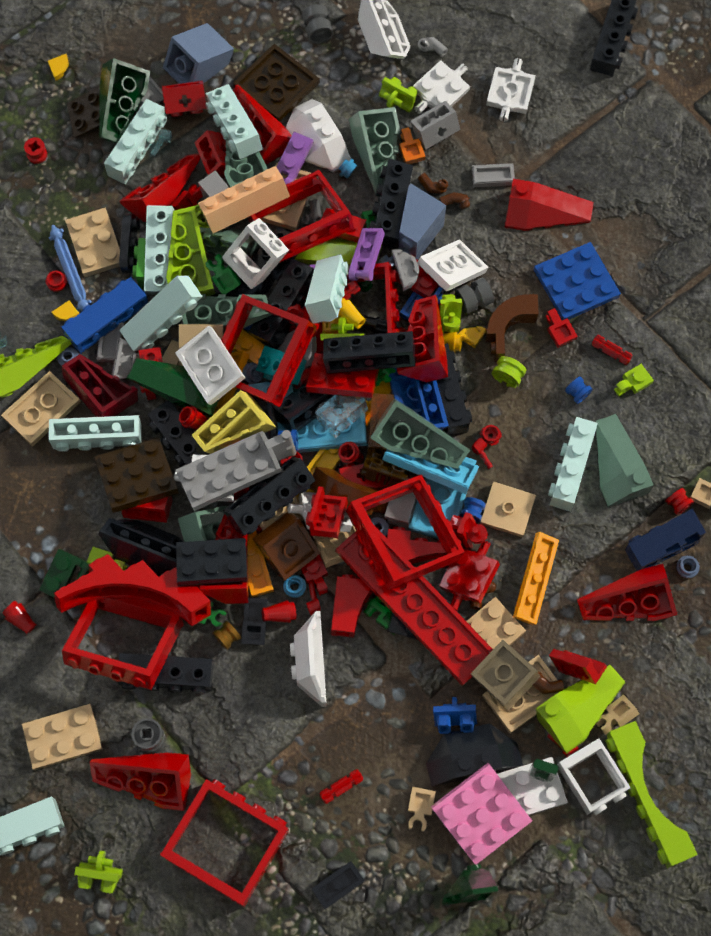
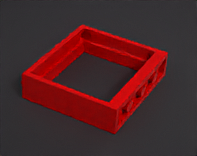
M320 170L286 184L290 197L247 217L248 221L252 223L258 218H262L321 192L335 214L279 238L289 249L281 261L354 229L350 211Z
M389 262L375 264L372 280L385 278L387 333L399 332L396 323L399 321V311L396 309V302H398L399 298L397 289H395V282L398 280L397 272L393 270ZM347 276V284H348V283L351 282V280H349V276ZM358 279L356 282H364V279ZM318 322L316 353H323L324 340H320V334H323L322 322Z
M242 294L241 299L236 303L234 314L231 320L228 321L226 331L221 339L230 355L253 307L298 325L267 393L242 382L234 387L280 408L317 326L307 319Z
M422 474L351 501L346 510L388 590L455 563L465 553L461 546V540L457 539L451 522L446 519L440 502L434 498L431 487L427 485ZM413 492L447 555L400 574L366 510Z
M109 598L88 602L62 649L63 662L65 665L72 666L73 669H82L89 671L93 675L106 676L117 682L123 681L133 684L135 687L140 686L152 690L183 626V618L166 607L139 599ZM98 609L166 628L147 668L77 649Z
M206 779L160 856L245 907L289 832V829L285 826L287 822L278 816H274L272 819L265 814L267 810L256 803L251 806L244 802L246 798L236 791L231 794L224 790L226 786L215 779L210 782ZM209 791L278 831L242 893L173 852Z

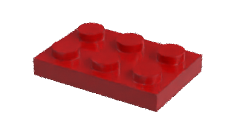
M315 353L306 390L311 393L372 398L379 369L326 373L323 353Z

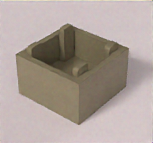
M504 640L471 673L473 678L508 711L541 677L538 671Z

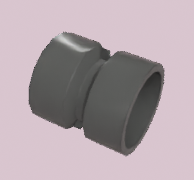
M315 4L307 7L302 12V18L306 25L308 40L314 44L330 40L333 36V29L326 6Z
M483 277L471 282V286L466 284L455 289L456 299H462V312L465 315L478 310V306L484 307L494 302L490 285Z
M141 719L132 728V740L143 753L154 754L163 748L166 740L165 733L160 724L154 719Z

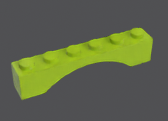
M636 721L610 731L606 735L608 738L606 739V745L611 753L614 752L618 760L616 765L620 772L625 775L631 787L627 791L631 797L634 796L638 804L636 806L637 813L647 823L648 828H646L648 837L652 842L655 841L658 847L656 853L661 864H665L669 868L697 856L698 854L688 833L669 821L656 807L648 793L642 769L643 751L646 742Z

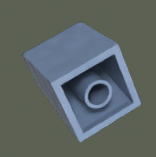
M206 23L171 37L163 69L179 84L202 80L204 84L230 63L234 48Z
M410 184L408 187L399 231L398 249L413 255L418 260L444 226L446 205L413 184Z

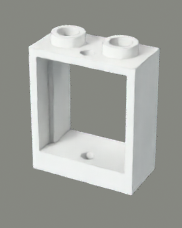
M258 218L246 226L222 256V259L250 289H253L265 280L289 249ZM250 235L271 257L262 269L240 248Z
M600 738L557 764L559 771L587 815L592 812L595 815L607 809L605 804L611 800L617 803L627 797L625 792L631 788ZM597 754L618 789L591 805L569 769Z

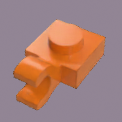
M409 127L401 129L402 134L400 136L403 143L399 144L404 163L413 164L425 160L426 156L420 139L413 140Z

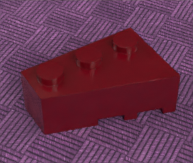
M81 354L62 365L63 379L96 417L116 416L138 401L137 388L134 386L130 387L120 381L119 377L107 373L101 366Z

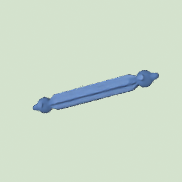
M52 225L49 240H54L55 250L74 299L78 302L76 310L79 312L92 302L90 299L86 300V292L67 243L62 238L64 230Z

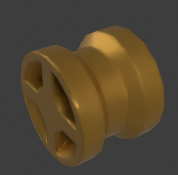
M228 621L223 623L222 628L212 632L226 650L231 647V643L241 639L239 633Z

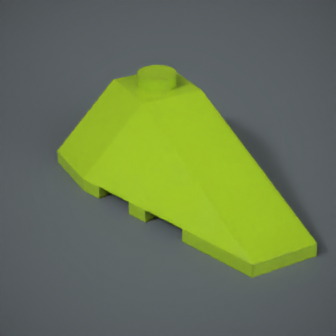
M195 207L174 210L166 275L167 283L169 284L176 276H189L201 294H206V296L214 295L215 290L211 273L205 264L207 257Z
M333 238L299 253L295 260L310 265L316 264L317 260L341 254L343 261L347 262L350 268L357 243L343 238ZM381 245V247H380V251H379V254H378V257H377L376 262H377L378 259H379V256H380V253H381V250H382L383 245Z
M64 336L37 343L34 349H17L14 355L8 357L0 354V397L10 396L13 394V391L21 388L69 347L71 341Z
M608 665L596 684L581 680L555 694L537 707V720L567 754L586 740L589 732L598 723L602 713L612 703L625 684V681L611 665Z

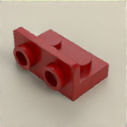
M553 649L549 655L560 673L593 684L598 682L607 668L603 662L566 650Z

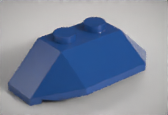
M395 368L396 372L389 375L392 379L389 383L393 398L418 413L439 429L448 428L449 425L437 380L424 382L400 375L397 372V368Z

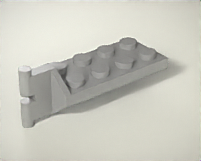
M284 430L282 434L269 440L264 431H260L178 468L176 472L193 510L196 511L282 472L278 461L288 456H295L296 449L289 430Z

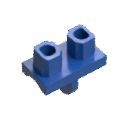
M452 697V704L433 706L435 726H437L440 734H448L451 732V726L460 725V731L463 733L473 732L474 725H477L476 705L458 703L457 697Z

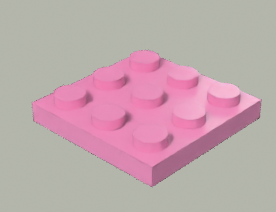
M489 763L485 764L431 806L475 865L532 822L531 818Z

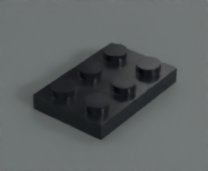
M246 538L176 542L178 586L248 582Z

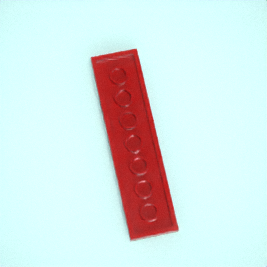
M374 525L399 573L401 574L415 568ZM357 531L335 549V552L462 686L473 677L471 675L472 671L493 649L423 576L388 590Z

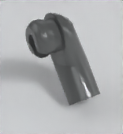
M313 199L309 202L310 213L306 214V217L302 216L301 223L304 226H308L321 219L319 200Z

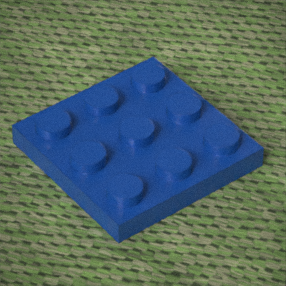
M591 242L534 266V272L562 321L567 318L568 320L597 308L619 298L621 295Z

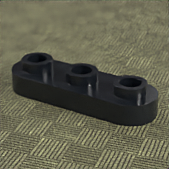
M125 214L122 220L119 264L123 274L133 273V265H137V259L134 258V247L138 246L137 231L140 230V221L134 214Z

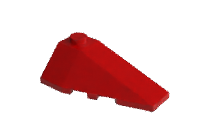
M236 85L233 92L259 134L263 148L259 152L265 164H268L283 155L292 135L284 125L242 87Z
M191 154L183 157L166 169L168 173L154 176L150 179L151 184L143 188L139 186L120 200L121 205L140 220L146 222L147 205L171 206L200 161V155Z
M513 179L505 228L528 231L536 227L551 228L552 225L564 224L567 226L590 223L594 202L536 182Z
M434 295L415 300L408 320L410 324L407 332L413 331L415 366L397 368V372L400 375L424 382L448 377V365L437 296Z
M224 514L215 540L246 538L248 576V535L238 533ZM248 582L200 585V590L204 594L224 604L248 603Z
M663 564L636 571L577 599L583 620L610 621L613 618H625L626 621H634V618H647V621H657L678 615Z
M165 752L90 760L93 782L118 792L121 790L134 794V798L139 800L142 798L155 802L154 806L159 808L185 810L191 778L189 755Z

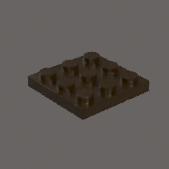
M273 44L233 82V87L236 85L242 87L280 122L320 83V78L276 44Z
M159 438L94 456L112 513L178 494V488Z

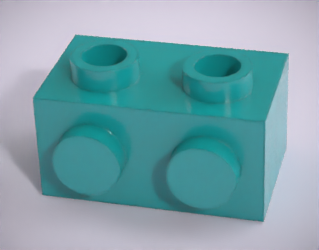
M264 346L256 371L264 373L263 378L272 381L285 352ZM302 359L291 383L299 384L307 360Z

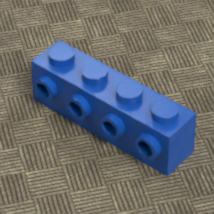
M131 277L127 280H122L112 291L102 294L94 304L84 307L76 317L69 318L61 327L64 336L71 341L73 347L81 354L99 341L101 337L106 336L117 328L120 323H124L139 312L148 303L147 295Z

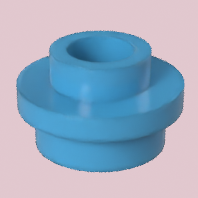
M346 159L339 167L341 171L339 175L341 177L348 178L355 170L357 165L353 159L350 161Z
M292 575L284 581L283 589L287 596L297 598L304 594L306 583L302 577ZM292 584L299 586L297 590H292L290 587Z

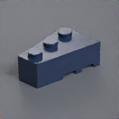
M691 509L661 526L652 528L643 536L637 535L631 538L625 551L636 571L655 566L697 546L706 531L694 510Z

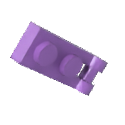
M293 132L277 165L281 175H288L286 179L283 178L285 184L296 180L314 143L313 139Z
M362 228L349 268V280L357 281L358 279H364V281H372L373 270L385 235L382 228Z

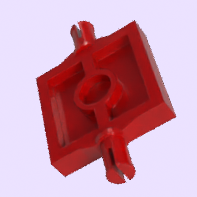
M487 541L481 543L477 551L464 549L465 553L459 561L449 565L439 584L441 590L454 595L450 605L456 611H458L462 600H471L481 604L500 566L498 560L486 556L491 546Z

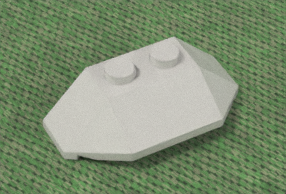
M361 0L358 22L370 53L404 59L411 46L399 16L387 0Z
M311 99L294 107L286 129L291 135L293 132L313 139L314 143L305 159L306 162L326 168L334 173L339 170V167L346 159L348 161L351 160L342 134L322 103Z
M316 611L294 635V643H290L291 657L295 656L296 665H291L292 679H297V686L321 707H327L320 611Z

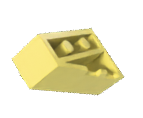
M240 390L196 430L192 436L204 452L212 454L260 431L266 433L277 427L250 394Z

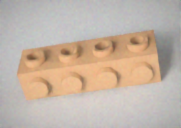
M274 166L212 197H208L198 204L210 230L214 234L290 197L282 175L277 167Z

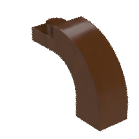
M538 294L512 297L500 304L491 315L485 342H490V354H494V362H497L501 356H505L504 334L508 328L518 323L537 322L539 314Z
M323 467L315 468L313 477L316 481L310 484V489L317 493L320 486L324 487L325 495L347 497V508L351 501L382 490L381 488L357 484L344 478L334 469ZM389 502L366 510L369 515H372L373 512L385 513Z

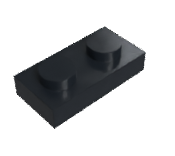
M350 861L311 890L324 910H326L363 884L365 880L353 862Z

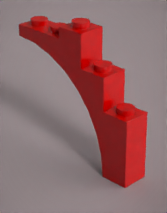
M403 527L388 529L387 539L412 565L447 555L440 540L437 542H428L425 538L410 540L411 531H406ZM349 574L337 577L331 635L354 638L360 614L365 603L373 593L361 578L357 579L356 576Z
M109 554L89 564L90 573L81 576L78 580L67 586L61 587L54 593L56 607L61 613L77 605L94 600L133 598L166 607L181 616L191 626L211 615L210 600L196 585H177V567L164 572L158 577L142 560L123 571Z

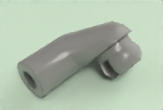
M434 37L422 38L417 44L421 51H435L441 57L445 56L448 48Z

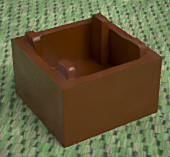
M288 512L253 538L274 573L283 580H287L321 554L300 519Z

